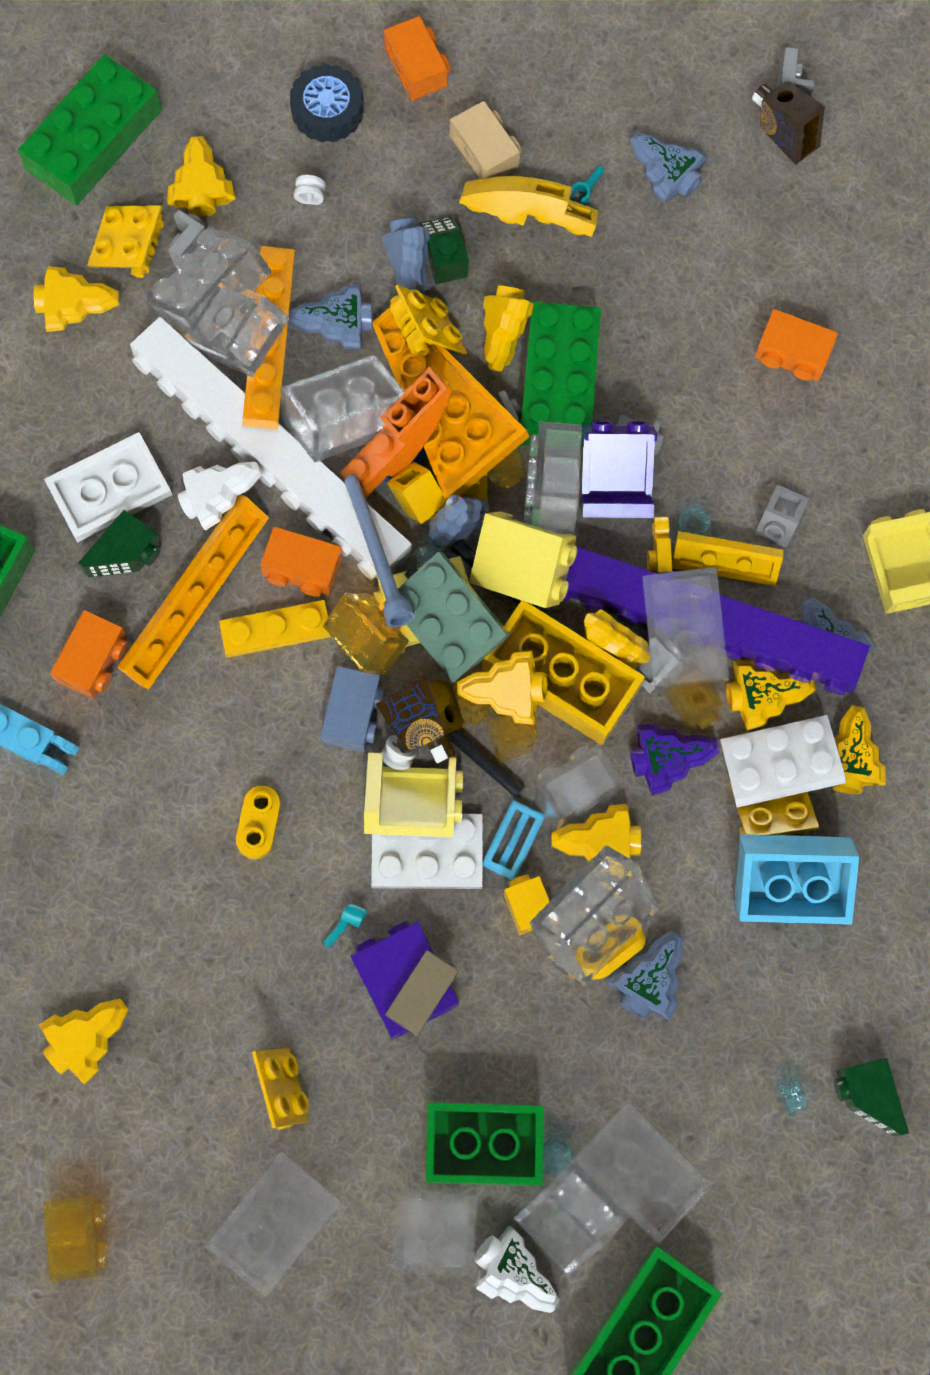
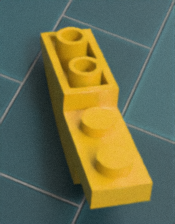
M497 176L465 182L459 202L474 212L489 213L508 224L516 223L523 226L527 215H531L541 223H553L565 227L572 234H584L592 237L599 213L597 209L569 200L572 189L570 186L521 176Z

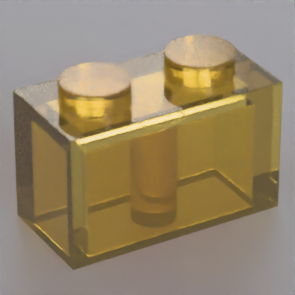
M344 593L324 623V629L363 673L387 674L409 643V640L400 631L401 627H390L387 625L383 611L379 608L380 604L373 596L367 593Z
M92 1195L43 1202L49 1282L103 1275L102 1267L108 1266L106 1242L100 1243L99 1227L105 1225L103 1203H97L96 1196Z

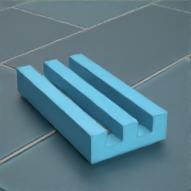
M512 800L482 862V867L490 869L509 880L515 879L546 815ZM517 810L522 815L497 864L492 859ZM530 816L535 819V822L512 870H509L505 866Z

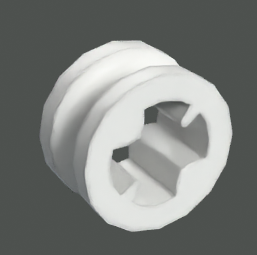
M302 175L296 178L295 200L303 204L313 205L323 202V191H325L326 186L324 180L313 175Z
M392 735L387 739L385 747L381 751L383 753V762L391 768L407 770L412 764V759L417 754V749L411 752L406 750L398 737Z

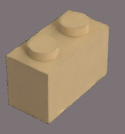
M485 101L450 119V137L479 179L506 176L519 168L520 154L522 153L517 139L512 135L509 137L504 130L503 122L498 112L495 110L491 111Z

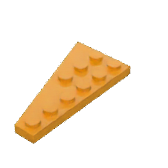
M390 307L372 322L401 394L429 366L451 390L444 412L430 438L423 446L445 500L451 495H462L529 438L527 430L444 347L432 344L429 347V353L423 357H418L416 354L411 353L405 340L406 338L403 337L402 330L399 329L390 311Z

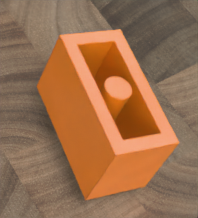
M420 16L383 30L384 49L411 101L447 87L448 73L451 72L449 61L444 53L439 54L436 48L435 34L430 26L425 27Z
M773 308L755 358L760 359L762 364L769 368L777 369L781 367L792 371L801 380L810 381L813 379L819 382L838 332Z
M273 527L260 564L262 575L266 577L269 583L276 586L286 587L288 583L300 587V591L309 596L320 597L321 593L330 596L343 559L342 547Z
M83 610L50 672L53 679L57 683L95 700L98 692L103 693L107 689L112 678V673L109 671L115 660L120 661L127 651L129 642L126 641L127 635L124 629Z

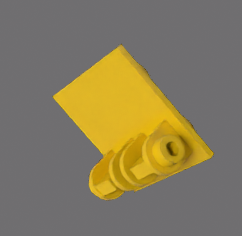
M161 205L106 206L87 266L131 268L133 276L143 278L145 273L147 274L150 271L149 266L152 258L149 255L153 256L156 249L154 247L158 245V237L164 226L163 215L161 214L163 207Z
M398 284L395 286L399 295L391 299L390 311L399 329L402 330V335L406 338L405 340L411 353L416 354L418 357L426 356L430 351L429 347L435 344L463 355L467 354L461 342L462 335L448 317L449 310L443 301L439 298L433 299L423 295L416 289L410 290Z
M729 781V783H730V788H731V791H732V794H733L731 782ZM808 792L737 807L742 823L740 834H788V836L803 834L805 836L809 834V831L819 829Z
M290 1048L253 1051L252 1054L272 1128L282 1130L295 1124L309 1122L307 1113L309 1111V1102L305 1093L301 1091L297 1077L299 1073L298 1062L295 1056L291 1054Z

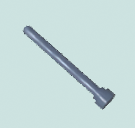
M349 475L345 479V485L386 598L384 602L385 607L383 608L386 623L389 627L393 628L404 626L415 618L411 602L399 594L359 479L355 475Z

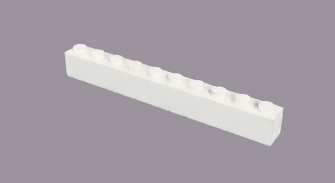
M161 317L156 319L130 344L134 355L132 361L135 366L145 375L151 372L158 379L157 385L167 396L172 397L175 394L183 402L181 406L190 417L195 420L200 417L208 424L206 429L218 442H221L223 439L233 447L231 449L232 454L240 462H257L262 472L259 479L266 486L271 488L275 485L282 492L281 498L293 510L300 508L308 515L306 520L314 530L320 534L323 531L328 533L333 538L332 544L342 547L343 556L347 557L351 554L359 562L357 567L370 580L374 577L379 579L345 483L279 423L278 430L242 426L245 393ZM368 505L393 574L412 555V544Z

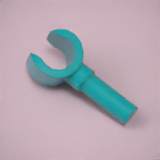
M598 166L588 180L575 183L571 189V199H573L575 193L582 191L586 195L582 198L581 204L587 205L590 201V191L605 172L604 168Z
M356 904L348 905L344 909L337 926L322 943L330 948L344 932L348 924L360 928L367 915V910Z

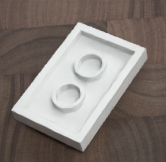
M139 432L44 479L77 542L108 528L124 509L131 515H134L172 496L166 480Z
M827 715L720 739L737 807L846 783Z
M462 814L461 823L454 822L453 837L372 834L371 887L482 889V814Z

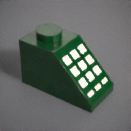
M452 216L418 223L420 227L429 228L430 239L427 243L428 261L435 285L468 277L469 258L460 228Z
M124 509L78 564L82 572L88 577L139 572L144 565L150 566L156 561L161 552L160 547L162 544L157 533Z
M887 1058L836 1071L838 1078L834 1079L835 1092L840 1102L845 1101L847 1109L892 1136L909 1134Z

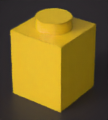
M415 462L411 463L387 482L405 514L420 524L435 518L437 512L446 505L443 493L430 470Z
M526 874L508 882L510 887L504 890L503 895L519 936L554 923L556 916L540 876L530 879L529 874Z

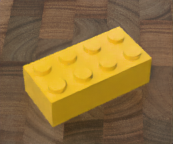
M521 600L504 625L510 636L482 660V670L485 672L490 671L496 662L510 660L514 652L532 650L536 672L546 673L548 685L546 702L537 703V705L603 746L640 690L645 676L528 602Z

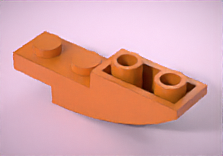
M430 366L380 417L386 425L340 472L344 480L349 475L357 476L365 499L388 475L394 477L410 465L430 438L444 412L451 390Z

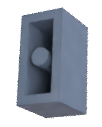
M337 666L321 732L322 743L365 752L367 742L374 743L378 722L372 721L375 708H377L376 703L384 700L386 691L385 687H380V675Z

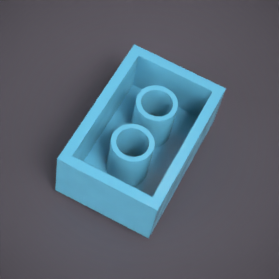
M740 834L735 887V905L739 921L852 924L859 855L852 838Z

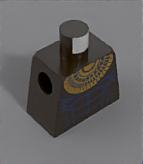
M784 82L774 90L767 84H763L755 91L752 99L761 107L760 128L795 165L820 147L825 111L823 104L791 82Z
M445 669L376 703L378 710L406 750L411 752L427 744L436 763L456 754L447 734L463 726V718Z

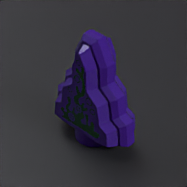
M656 723L642 724L636 726L638 747L630 748V759L635 777L645 775L650 792L654 796L670 791L672 783L685 779L690 768L705 765L718 755L720 750L717 739L699 734L683 736L676 729H660Z

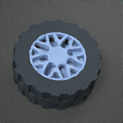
M323 64V66L318 67L316 65L308 71H303L300 77L295 79L293 89L290 90V107L293 122L297 124L298 130L301 133H305L308 138L316 139L318 142H337L339 139L349 137L350 133H354L358 129V124L363 119L364 100L360 82L352 76L350 71H345L337 65Z

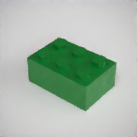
M428 1103L425 1183L543 1186L544 1106Z

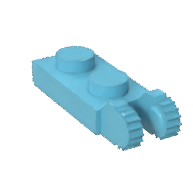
M0 704V747L38 766L42 764L64 775L68 767L63 762L45 755L52 744L67 754L76 755L79 747L58 736L54 731Z

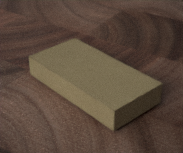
M427 950L385 1016L418 1037L459 970Z

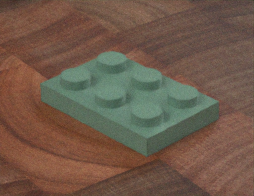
M437 552L398 588L399 594L411 602L415 618L406 625L442 670H446L448 677L453 683H457L510 636V633L443 552Z

